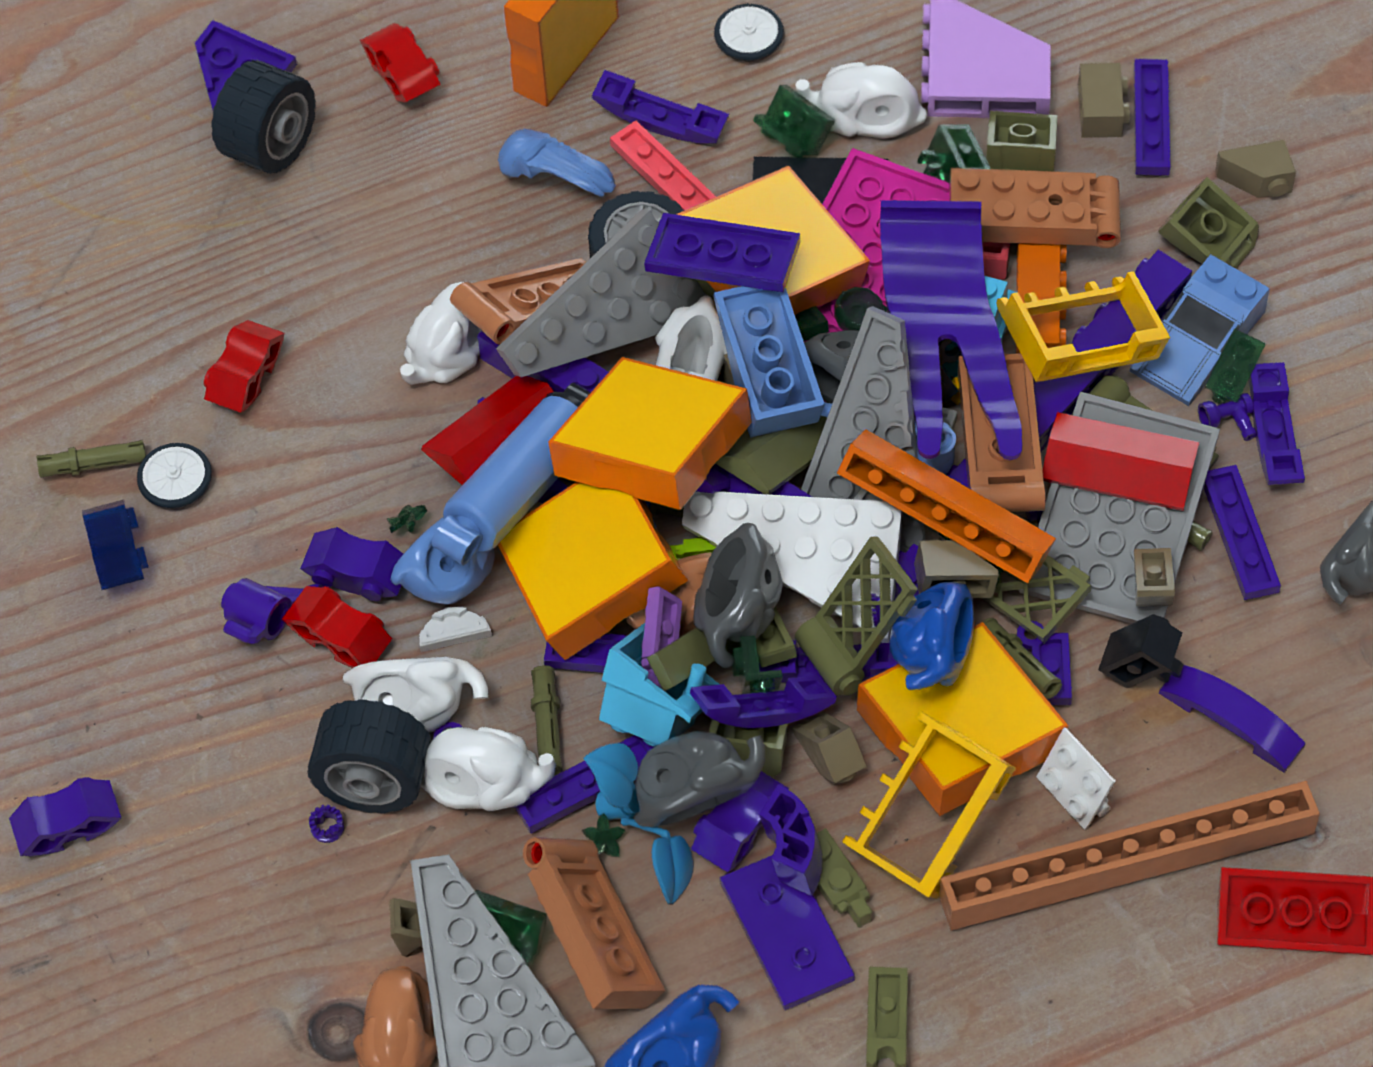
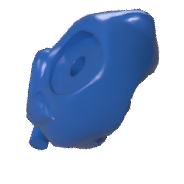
M942 582L914 596L917 601L906 616H899L891 627L890 652L894 660L905 668L909 674L906 676L908 690H920L937 683L946 687L953 685L962 671L963 664L971 647L974 633L972 595L966 584Z
M719 985L694 986L679 995L632 1035L609 1057L604 1067H715L721 1048V1029L709 1006L715 1002L729 1012L740 1002L731 992Z

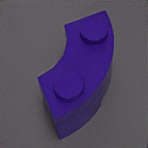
M335 527L314 533L300 569L310 575L315 584H322L323 587H334L349 593L362 595L371 601H380L381 598L398 596L401 584L394 585L390 579L393 568L403 553L386 540L371 541L361 539Z
M761 771L756 782L745 793L716 806L711 813L705 814L699 819L693 831L696 838L691 850L727 873L730 872L752 850V843L757 831L763 827L759 813L777 785L789 788Z
M84 777L78 778L68 787L55 793L27 797L9 817L20 856H36L65 850L63 843L80 837H85L87 841H90L110 829L122 817L110 780Z
M778 784L759 813L767 837L776 843L772 862L780 882L812 896L818 886L822 873L823 856L821 845L805 805L794 793Z

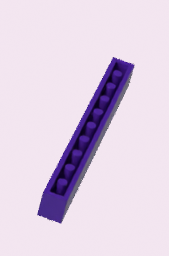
M1158 249L1150 259L1144 258L1140 262L1135 274L1161 321L1191 279L1192 270ZM1113 300L1108 304L1103 303L1099 306L1093 320L1087 327L1083 325L1077 330L1071 344H1073L1077 352L1129 342L1136 330L1120 300ZM1119 367L1036 382L1033 378L1040 452L1048 445L1057 412L1071 415L1074 412L1079 393L1089 394L1103 376H1111ZM964 459L958 466L952 465L947 476L968 487L966 460Z

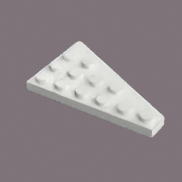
M695 492L684 505L682 525L685 530L706 539L711 545L717 547L725 537L743 523L755 524L761 536L774 549L783 586L793 589L822 608L870 537H879L898 562L903 511L885 501L733 492ZM875 553L871 557V574H879V558ZM890 578L891 601H894L896 580L894 578ZM856 579L852 585V601H861L860 579ZM871 579V593H875L877 596H880L879 579ZM838 605L832 614L842 618V605ZM852 605L853 626L861 627V605ZM876 611L872 612V627H874L873 613H876ZM891 628L881 641L882 643H890Z

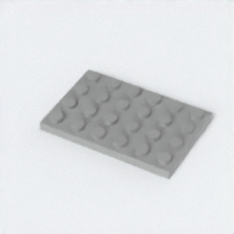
M1080 392L1073 416L1199 442L1184 511L1051 483L1045 502V511L1042 512L1038 525L1039 529L1056 538L1048 553L1051 558L1068 570L1074 565L1090 576L1091 580L1088 584L1091 585L1092 590L1076 609L1130 624L1152 614L1165 618L1168 606L1138 607L1135 605L1134 549L1171 548L1175 585L1220 429ZM1043 564L1032 579L1048 577V567ZM1053 571V576H1059ZM1071 583L1054 585L1055 599L1070 598L1078 588ZM1049 586L1028 588L1030 596L1048 601L1051 600ZM1019 589V593L1024 594V590Z

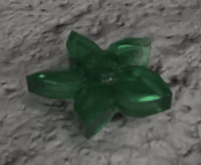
M407 505L401 509L398 516L386 518L388 523L392 525L389 527L391 533L400 529L404 524L409 532H413L416 522L427 512L425 505L413 508Z
M603 813L597 820V828L588 827L583 829L582 832L596 845L598 855L604 852L609 856L619 857V846L615 840L623 835L625 829L621 827L609 829V821Z

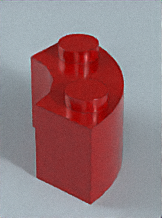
M393 23L360 40L373 70L378 72L385 80L396 101L408 102L441 85L437 78L440 75V71L432 57L426 58L408 26L403 28L397 23Z
M250 320L234 326L227 335L226 348L223 354L208 369L205 375L204 387H206L204 400L240 413L250 407L261 393L260 382L264 373H272L285 333Z
M306 586L282 618L307 643L314 648L317 644L324 645L335 655L334 660L351 668L377 661L392 641L391 636L383 628L384 623L377 616L371 613L360 612L341 600L336 591L326 586L323 588Z

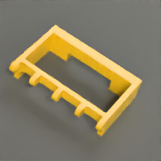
M1134 271L1128 272L1125 278L1122 276L1114 277L1112 279V287L1099 289L1097 283L1091 281L1085 284V292L1069 295L1065 287H1058L1055 289L1054 298L1039 300L1036 294L1031 292L1024 295L1025 303H1023L1019 293L1016 292L1011 294L1009 300L1003 297L998 298L996 302L997 309L1036 382L1155 360L1159 358L1170 339L1168 332ZM1120 300L1136 332L1132 334L1128 343L1077 352L1073 344L1047 348L1031 316Z
M920 711L916 718L920 722L927 724L915 746L903 740L900 743L899 748L907 752L909 756L895 779L882 773L879 780L890 788L875 812L866 806H863L860 810V813L870 819L858 841L851 836L845 835L842 842L928 898L938 899L940 878L954 873L957 866L952 861L990 799L997 801L1016 768L943 722ZM936 732H940L991 765L923 879H920L871 848L869 844Z

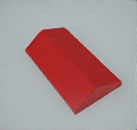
M515 376L422 445L421 450L463 485L545 396L554 391L548 383L529 376Z
M1057 412L1046 450L1042 470L1043 481L1184 511L1199 442Z
M1221 867L1217 902V945L1373 955V876Z

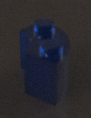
M123 499L82 510V517L101 590L143 580L144 574L142 569L149 568L144 547L137 548L132 530L139 528L134 507L127 508Z

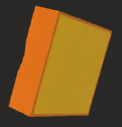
M508 0L504 5L507 37L511 46L510 64L514 92L548 107L619 18L617 0Z
M790 166L677 214L800 233L801 242L785 286L795 315L811 307L824 305L861 288L870 263L869 258ZM706 281L715 292L741 287Z
M622 357L548 441L554 475L598 488L619 490L638 499L681 510L705 481L712 466L732 448L752 423L747 388Z
M575 482L523 516L498 544L546 641L564 660L607 634L624 618L645 609L648 588L659 586L670 593L688 581L669 544L656 530L652 513L645 500L635 498L619 490L598 488L580 482Z
M983 622L974 626L973 639L968 656L958 679L953 685L946 687L937 683L920 690H908L906 676L909 674L899 664L858 685V713L883 745L895 754L902 764H904L909 754L899 748L900 743L903 740L915 746L927 724L920 722L916 718L920 711L943 722L1014 766L1016 769L1012 776L1020 775L1044 763L1063 728L1068 729V724ZM936 732L909 777L937 814L942 816L969 802L991 764L942 733Z

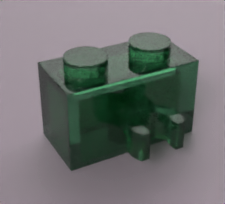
M939 124L928 149L921 151L917 159L918 164H927L923 174L931 177L937 176L938 179L950 183L951 168L991 169L969 124Z

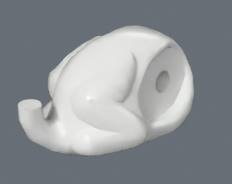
M855 62L833 67L826 75L820 91H812L809 87V82L805 79H800L796 82V93L800 100L817 115L820 126L844 136L850 137L856 134L881 139L894 138L924 123L927 118L926 109L918 101L916 88L898 71L888 66H866L862 62Z
M463 282L449 285L414 320V324L411 326L406 338L407 346L404 352V356L409 364H404L400 368L401 377L408 384L413 385L431 381L448 383L476 365L477 356L480 355L477 335L481 330L450 302L453 290Z
M703 296L690 307L676 308L655 337L656 343L659 346L656 366L717 381L721 367L724 364V354H727L718 313L714 307V300L710 296Z
M449 657L375 661L356 666L344 673L343 676L344 683L352 687L354 700L380 701L399 707L419 720L428 732H433L446 724L457 711L464 683H469L473 688V699L488 698V686L483 674L468 661Z
M461 727L451 728L437 735L430 743L424 761L425 768L421 787L432 798L446 807L454 809L483 808L486 811H495L518 806L527 801L530 795L553 778L556 764L553 756L546 753L539 757V765H537L536 755L527 749L525 741L510 732L488 727H481L478 730Z

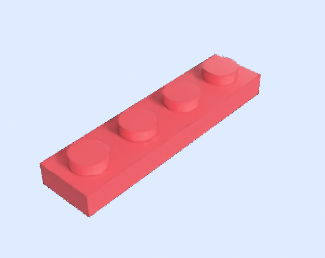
M636 120L610 137V146L660 194L670 197L672 201H676L681 205L683 211L716 197Z

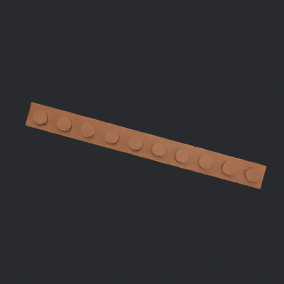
M1307 781L944 876L940 878L939 898L952 931L1309 836L1315 833L1320 813Z

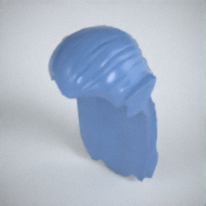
M532 129L515 131L507 138L499 152L498 163L502 174L508 177L518 178L521 174H524L528 178H532L541 172H547L600 197L604 196L603 193H611L616 186L614 184L615 180L612 177L613 174L605 164L591 159L575 149H571L570 146L562 142H558L556 138H551L548 133Z

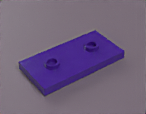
M663 213L646 256L644 267L646 272L783 293L801 242L800 233Z
M773 855L720 877V884L784 1011L855 981V974L814 895L811 896L780 882L772 862Z

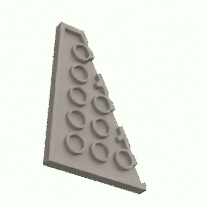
M642 209L496 348L514 375L524 377L655 336L676 308L690 307L697 303L701 297L707 296L696 279L645 271L644 262L659 225L650 210Z
M874 306L867 308L801 490L812 497L855 498L861 487L837 474V471L850 444L865 429L918 459L905 320ZM903 512L899 550L906 553L913 543L919 546V542L926 541L924 523Z
M450 855L410 860L440 1067H595L594 1057L586 1049L542 984L539 983L522 956L514 948L507 935L479 899Z

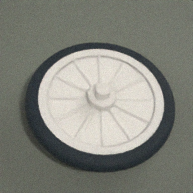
M751 3L736 5L726 10L718 18L714 28V37L718 47L730 57L746 61L758 60L769 56L780 46L784 36V27L779 16L763 5Z
M169 443L155 448L142 460L137 472V484L141 494L152 504L164 508H179L195 502L205 493L212 478V468L207 456L200 449L185 443Z

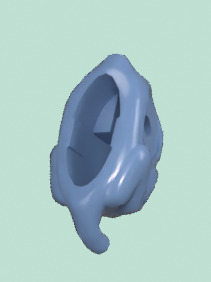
M442 517L426 530L402 555L393 568L390 580L394 585L401 584L414 596L423 600L439 604H453L466 597L482 584L492 571L495 554L494 549L487 552L476 551L467 564L461 565L433 547L431 541L435 531L443 521Z

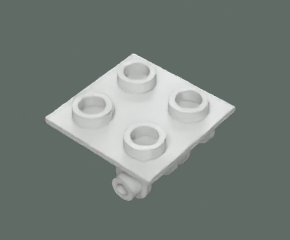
M1063 728L1036 777L1082 828L1087 830L1096 814L1098 817H1103L1110 810L1111 807L1107 804V795L1115 780L1067 728Z

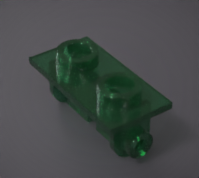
M1233 329L1205 388L1212 391V400L1218 404H1223L1230 400L1238 402L1266 343Z

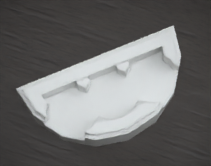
M447 607L435 612L432 615V619L421 630L420 651L425 652L490 637L492 632L483 616L467 611L465 607Z

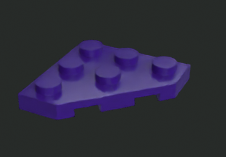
M214 20L211 21L195 42L212 111L224 83L242 64L252 60H259L290 73L297 66L296 56Z

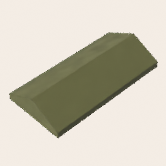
M820 416L817 423L751 438L746 429L732 448L715 464L761 493L770 495L810 465L827 417Z

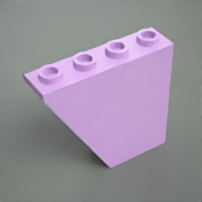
M930 0V4H923V24H929V30H923L922 50H929V56H922V76H928V83H922L921 103H928V117L989 118L990 111L1049 114V44L958 0Z

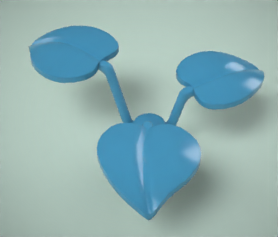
M614 743L601 746L583 758L592 770L600 789L596 797L597 813L603 820L621 819L622 826L631 825L661 836L653 842L652 861L667 904H672L686 889L693 874L694 866L690 847L682 836L671 837L670 832L666 829L639 826L635 822V819L632 817L640 810L636 786L633 783L638 774V764L635 755L624 744Z

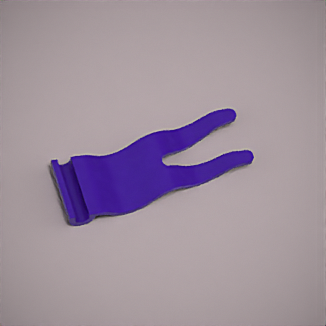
M881 200L880 239L886 305L889 314L905 320L913 413L917 428V450L922 457L927 459L936 458L940 454L943 414L938 344L944 339L955 341L961 351L977 399L994 430L1001 457L1007 460H1015L1022 453L1021 421L1009 380L1001 338L987 298L982 246V207L979 201Z

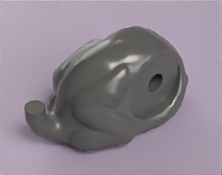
M859 330L820 333L804 343L822 398L827 403L832 404Z
M1373 500L1334 545L1320 565L1323 587L1339 605L1349 594L1359 596L1373 592Z
M743 523L725 537L714 549L708 559L701 587L695 594L694 625L698 630L704 632L710 653L723 668L730 667L734 662L733 656L725 647L727 641L739 644L747 640L757 639L768 628L775 617L774 607L779 602L783 582L774 549L761 536L756 525L752 523Z
M694 731L673 737L649 750L642 759L636 778V793L640 810L635 816V822L639 826L647 827L677 823L706 812L745 793L756 782L765 764V745L762 737L755 736L747 740L750 755L745 761L741 759L729 740L715 733Z

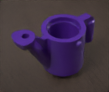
M248 578L232 583L224 592L221 601V607L224 609V618L227 620L223 629L224 633L250 644L258 643L262 638L273 640L286 625L282 620L283 616L304 589L263 586ZM311 584V585H308V586H312V587H321V588H323L322 584Z

